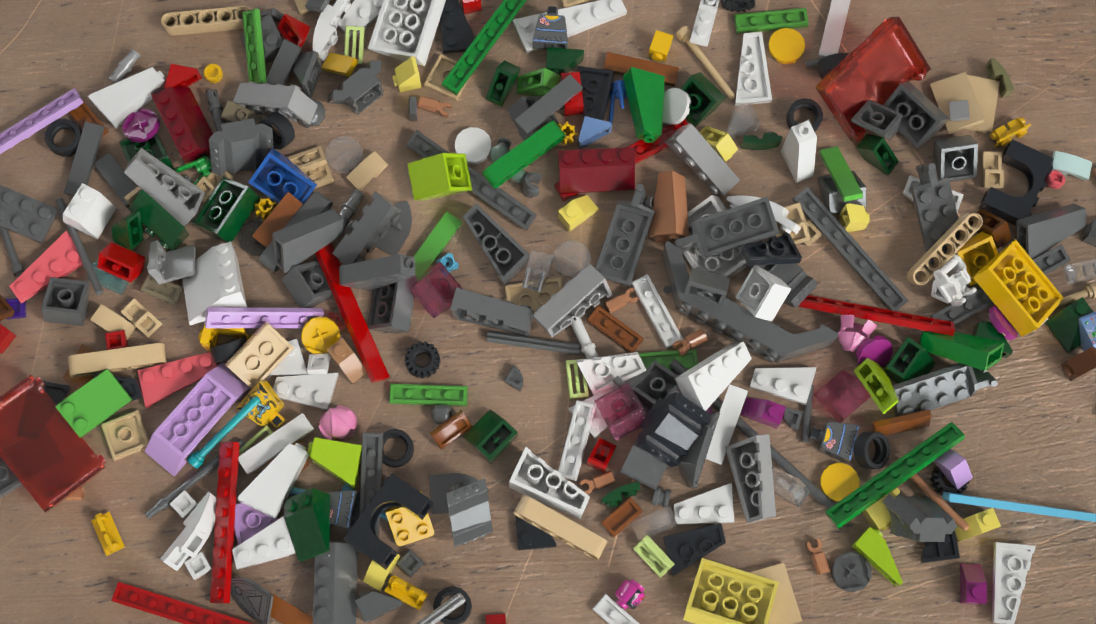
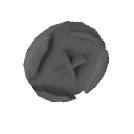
M846 552L839 555L831 566V576L834 583L846 592L862 590L871 579L872 569L869 561L857 552Z

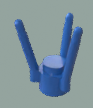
M617 80L612 83L613 90L610 92L609 122L611 124L613 121L615 97L619 99L621 108H624V98L627 96L624 80Z

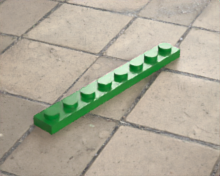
M504 0L444 79L441 86L457 96L527 0Z
M950 422L825 511L826 516L838 529L964 440V433L953 422Z

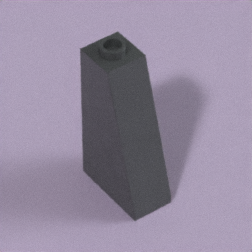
M1073 203L1016 220L1017 242L1033 260L1086 226V208Z
M331 209L272 233L274 262L284 273L288 272L293 266L298 265L341 236L344 225L343 217L340 214L338 215L334 209Z
M397 254L339 266L340 285L371 291L414 277L415 257Z

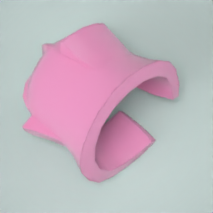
M840 315L841 327L838 331L837 339L843 350H850L852 353H856L859 346L865 340L870 339L877 325L870 320H867L864 325L854 323V315Z
M337 405L336 408H329L327 412H323L319 422L321 434L328 440L339 442L351 437L357 428V417L354 412L348 407Z

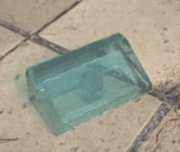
M98 261L93 262L92 266L100 285L122 295L129 282L98 269Z

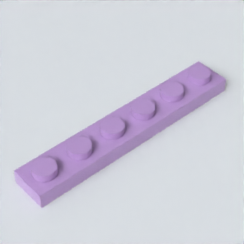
M73 88L0 133V154L13 148L17 143L29 138L32 134L45 128L53 121L60 119L71 110L78 108L79 105L83 104L79 92Z
M207 307L205 327L260 328L266 321L273 328H303L305 323L311 318L324 316V311L322 308Z

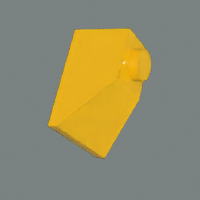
M984 232L972 236L956 252L967 266V273L971 277L970 286L977 283L973 277L998 254L992 236Z

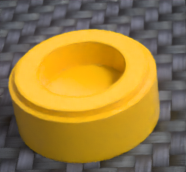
M209 64L205 67L203 74L209 83L221 81L223 71L219 65Z

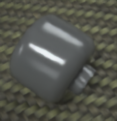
M442 404L435 406L431 413L435 423L442 424L452 417L451 406Z

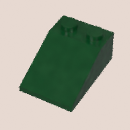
M157 133L149 140L140 143L132 142L127 138L119 142L128 163L142 148L176 172Z
M311 488L285 499L284 519L298 561L302 562L328 552L330 541V494Z

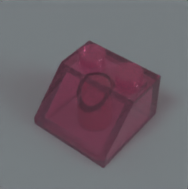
M438 262L419 278L409 290L424 306L426 311L435 318L451 307L456 287L463 288L444 265Z
M844 370L840 371L814 394L839 423L843 422L871 397L861 381Z
M629 382L594 400L616 441L640 428L639 424L646 416Z

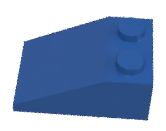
M274 148L269 151L248 182L277 203L289 192L304 204L317 186L293 162Z

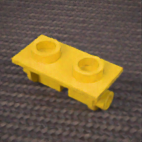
M1017 117L1006 124L1009 130H1007L1005 125L993 130L990 137L997 142L994 148L999 145L1002 147L1006 146L1014 137L1018 139L1028 133L1027 129L1031 124L1025 125V119Z
M111 513L95 515V519L91 520L106 556L125 548Z
M395 575L391 576L389 584L384 591L417 610L421 609L429 595Z

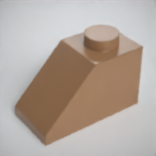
M343 338L327 349L330 356L352 384L367 374L365 367Z

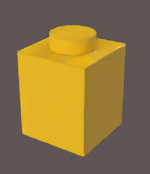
M656 30L648 57L657 62H666L674 35Z

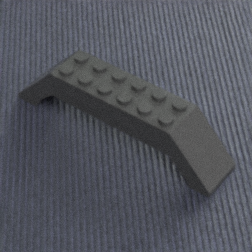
M669 241L666 242L662 258L675 307L682 315L692 316L697 323L712 327V330L717 334H725L734 343L744 341L748 351L763 355V358L771 363L773 361L776 363L830 347L838 337L839 333L824 325L815 330L793 335L768 320L755 317L749 310L727 298L724 299L722 305L685 295L684 292L689 279V273L682 256L684 249Z

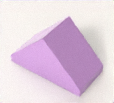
M952 449L934 460L935 464L956 490L973 478L966 459Z

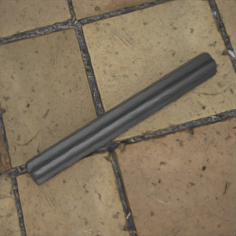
M488 331L486 335V341L575 355H579L581 351V345L577 343Z

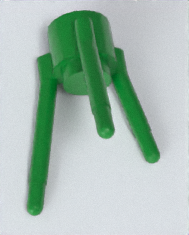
M204 155L193 162L177 167L176 172L179 173L195 167L198 173H203L193 183L196 185L203 176L207 177L211 173L209 170L212 169L209 158Z

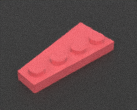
M67 231L9 286L20 303L46 289L50 277L62 279L83 266L74 242Z
M211 352L138 370L145 407L149 408L160 400L163 401L170 395L186 389L187 386L199 382L206 373L216 368L218 362H214Z

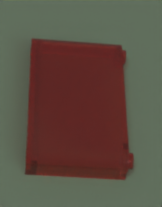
M890 17L884 20L817 84L816 89L849 140L857 142L864 137L866 130L851 122V120L870 99L884 105L901 83L909 82L910 80L920 81L926 77L931 68L901 18Z
M31 374L0 396V457L43 511L47 513L106 468L104 464L107 461L100 453L96 455L85 440L76 434L55 407L57 405L43 389L46 385L39 376L34 378Z

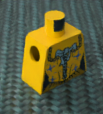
M266 380L259 381L236 409L240 411L253 397L258 396L260 402L246 417L260 426H265L271 422L278 428L285 422V419L278 413L284 407V403Z

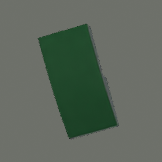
M764 132L762 139L755 135H744L741 149H772L780 145L782 136H778L774 132Z
M630 483L611 491L601 499V505H606L607 508L616 507L622 501L621 494H624L625 497L636 496V492L640 491V483Z

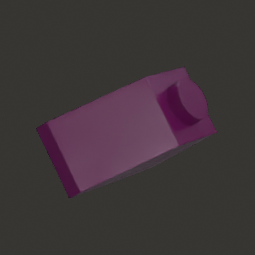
M746 397L740 416L777 429L781 423L786 406L765 399Z
M960 563V604H986L987 582L981 564Z

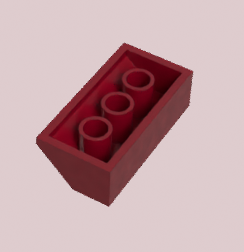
M168 87L151 95L185 164L193 162L204 155H210L209 139L213 133L190 88Z
M634 147L558 151L560 194L635 191Z

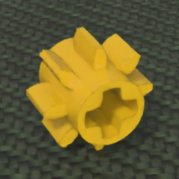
M568 121L564 125L559 123L558 126L568 135L560 143L563 146L567 144V141L569 144H572L574 142L573 138L578 135L574 130L575 125H569Z
M270 197L267 199L260 198L259 204H255V209L257 210L255 212L256 217L261 216L264 221L276 207L277 202L272 203Z

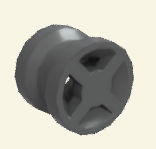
M657 486L656 490L654 489L651 505L656 506L658 504L662 508L667 509L671 489L663 490Z

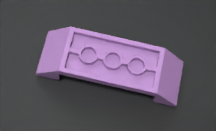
M225 363L220 364L205 374L157 428L144 452L175 477L187 463L185 458L234 402L236 400L241 402L250 392L251 388L231 371Z

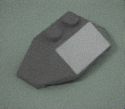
M718 412L710 414V424L702 426V435L691 445L688 455L680 456V465L678 467L689 488H697L720 416Z

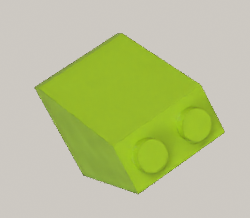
M441 153L408 163V173L414 201L430 200L472 191L466 154Z
M314 437V441L310 442L308 447V454L312 462L342 483L356 490L362 459V445Z

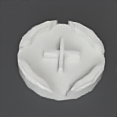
M672 88L664 92L663 123L668 125L679 124L689 114V103L691 104L685 91L679 88Z
M469 127L462 130L455 140L456 153L466 154L468 164H478L485 161L492 150V142L489 135L477 127Z

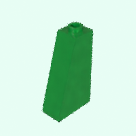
M630 67L624 74L623 79L636 138L648 143H654L662 135L665 76Z
M924 331L919 339L921 346L928 353L986 371L1001 360L1004 342L958 332H954V336Z

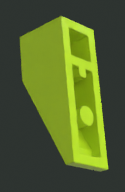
M867 358L853 370L883 414L899 402L889 377L878 363Z
M871 527L866 528L851 547L866 558L895 587L901 586L903 581L885 539L882 538L883 534L875 527L873 529Z

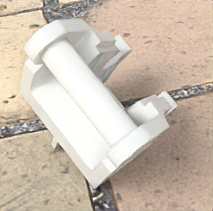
M954 254L949 262L941 269H937L933 274L935 280L933 281L931 296L947 304L951 303L952 306L962 305L966 301L965 298H962L963 296L972 295L977 291L975 287L971 289L967 287V284L971 282V277L967 273L966 264L958 255Z

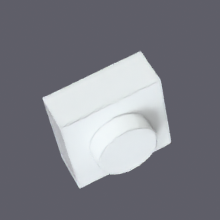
M310 354L307 366L308 374H328L329 354Z
M184 490L170 505L185 519L198 503Z
M203 552L184 562L194 580L212 570Z

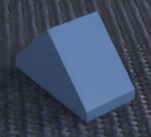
M585 116L578 140V148L582 149L611 133V122Z

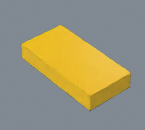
M329 53L321 68L326 72L350 77L359 61L354 57Z

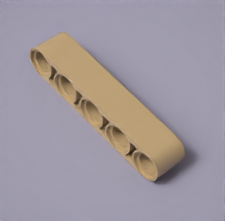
M246 6L171 12L162 16L161 23L167 34L172 36L244 29L243 19H241L243 12L250 9ZM230 17L229 20L223 21V19ZM207 19H212L210 22L205 23Z
M977 213L962 215L908 271L907 280L914 285H925L934 276V272L937 269H941L980 229L983 223L982 217ZM970 217H972L974 221L972 226L968 224V220ZM956 231L960 232L959 240L955 238ZM944 244L947 246V252L945 254L942 252V246ZM930 258H933L934 260L933 267L929 266L928 262ZM918 271L921 273V279L919 281H917L915 278V275Z
M163 343L68 356L70 377L101 374L107 369L111 372H118L167 363L165 344Z
M522 495L513 512L517 517L595 560H599L607 544L604 538L529 496Z

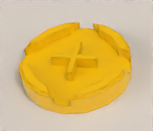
M779 29L769 39V54L779 63H794L804 53V38L794 29Z
M318 316L311 318L305 323L302 328L301 339L304 347L311 353L326 354L328 353L327 349L339 341L340 332L333 320L328 317Z
M845 463L829 465L820 477L822 492L834 502L841 501L860 487V479L857 472Z

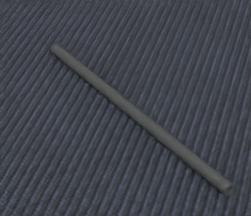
M676 359L669 365L678 375L687 371ZM717 397L711 405L720 412L723 401ZM738 418L736 427L748 438L759 435L743 419ZM770 445L771 459L827 510L835 505L828 496Z

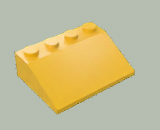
M1016 239L983 266L973 277L1022 337L1037 330L1064 299Z

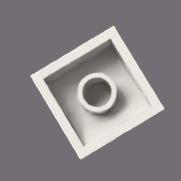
M82 183L63 213V222L98 240L117 208L100 192Z
M754 265L736 298L755 317L772 322L791 288L780 278Z

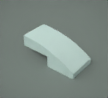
M1053 152L1052 170L1059 171L1063 175H1073L1083 181L1089 179L1092 167L1091 161L1064 152Z

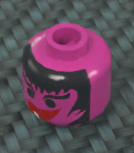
M634 579L631 581L625 580L615 592V596L618 598L616 603L624 610L627 607L635 609L645 597L644 588Z

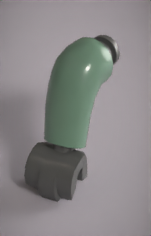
M506 138L498 139V144L491 150L492 163L510 151V140ZM521 170L510 178L518 184L522 183L521 192L527 198L539 195L538 186L531 182L539 184L542 174L535 172L526 174L525 170Z

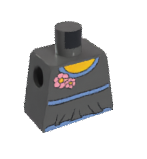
M549 6L547 14L539 15L533 35L532 49L547 50V47L568 48L565 16L558 15L557 7Z
M826 422L823 430L812 427L809 438L820 441L819 452L847 464L851 461L859 425Z
M354 490L328 492L327 494H330V524L349 529V527L356 523L360 514V493Z

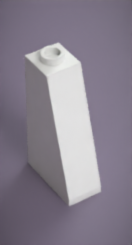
M151 67L94 92L88 97L117 129L123 124L129 114L132 112L137 113L152 101L151 95L165 89V80L167 78L160 70L156 72Z
M809 120L791 127L780 151L796 184L814 176L817 136Z
M289 443L239 495L238 500L276 519L309 457L306 451L307 448L298 443L295 446Z

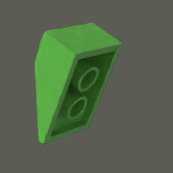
M107 369L55 407L81 438L133 399L111 371Z

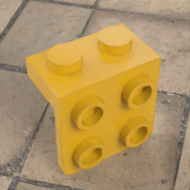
M204 324V328L199 332L198 340H200V344L206 351L211 352L210 348L217 345L219 334L234 338L245 336L246 340L250 336L244 328H206Z
M391 507L385 510L397 546H403L434 535V529L428 513L421 520L402 507Z

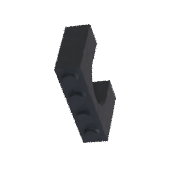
M1012 139L1002 155V163L1021 171L1028 181V191L1023 196H1011L990 187L985 192L979 209H983L1015 226L1016 220L1032 216L1030 210L1039 201L1037 195L1039 191L1042 192L1046 185L1044 179L1053 169L1051 164L1054 158Z
M392 473L390 477L383 481L378 493L371 497L367 508L360 512L356 523L346 531L344 540L387 570L398 553L377 537L375 525L379 515L388 508L402 507L423 520L434 503Z

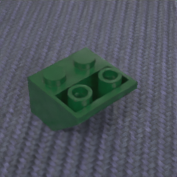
M907 337L883 370L889 378L896 383H901L929 374L936 363L924 347Z
M490 409L463 438L491 464L518 437V432L506 420Z

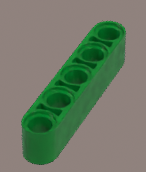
M551 121L488 166L482 172V175L496 189L560 143L566 137V134L555 121Z

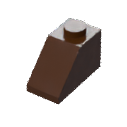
M983 209L976 212L983 220L982 226L977 233L984 232L991 235L997 249L1012 239L1006 220ZM970 217L968 220L971 226L974 223L972 217Z
M1094 346L1061 364L1064 375L1070 381L1096 368V348Z

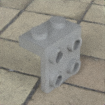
M158 240L150 242L147 271L159 285L194 274L196 256L194 245L166 252Z

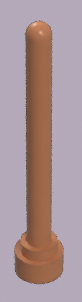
M917 474L910 477L934 503L954 519L955 523L962 530H968L969 525Z

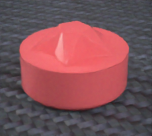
M1052 170L1045 177L1047 185L1053 189H1060L1066 181L1064 175L1056 170Z

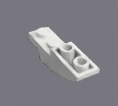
M337 0L334 6L328 4L319 16L314 31L313 51L318 52L321 61L327 58L328 50L338 40L336 28L339 26L338 24L344 13L350 8V0Z
M720 0L700 1L690 43L708 47Z
M736 195L728 196L726 200L731 203L730 207L734 208L761 198ZM769 201L776 222L781 224L780 228L789 234L791 231L797 234L801 227L786 218L789 211L777 203Z
M210 492L203 497L183 522L186 526L185 529L160 558L176 571L189 556L194 558L213 530L217 498Z

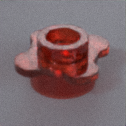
M331 311L327 314V317L336 323L339 330L346 328L341 312L334 313Z

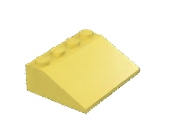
M702 558L683 620L695 624H768L779 582Z

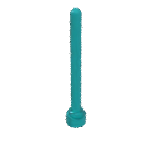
M258 396L253 397L199 451L192 452L187 457V461L198 469L204 463L205 456L260 402V398Z

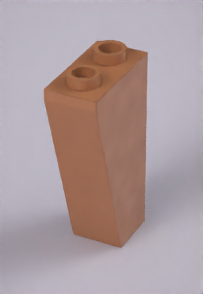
M674 171L658 174L653 204L655 214L648 235L658 244H666L667 241L676 242L677 239L689 236L685 177Z

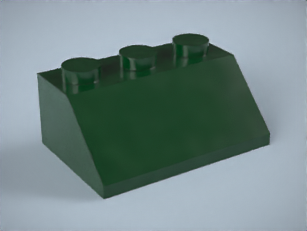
M223 176L192 223L217 240L224 243L232 242L255 208V204L259 202L260 197L248 186Z
M143 189L138 193L129 208L130 213L139 210L141 223L146 227L144 230L151 237L157 236L160 239L159 243L166 250L169 248L176 250L189 236L186 228Z

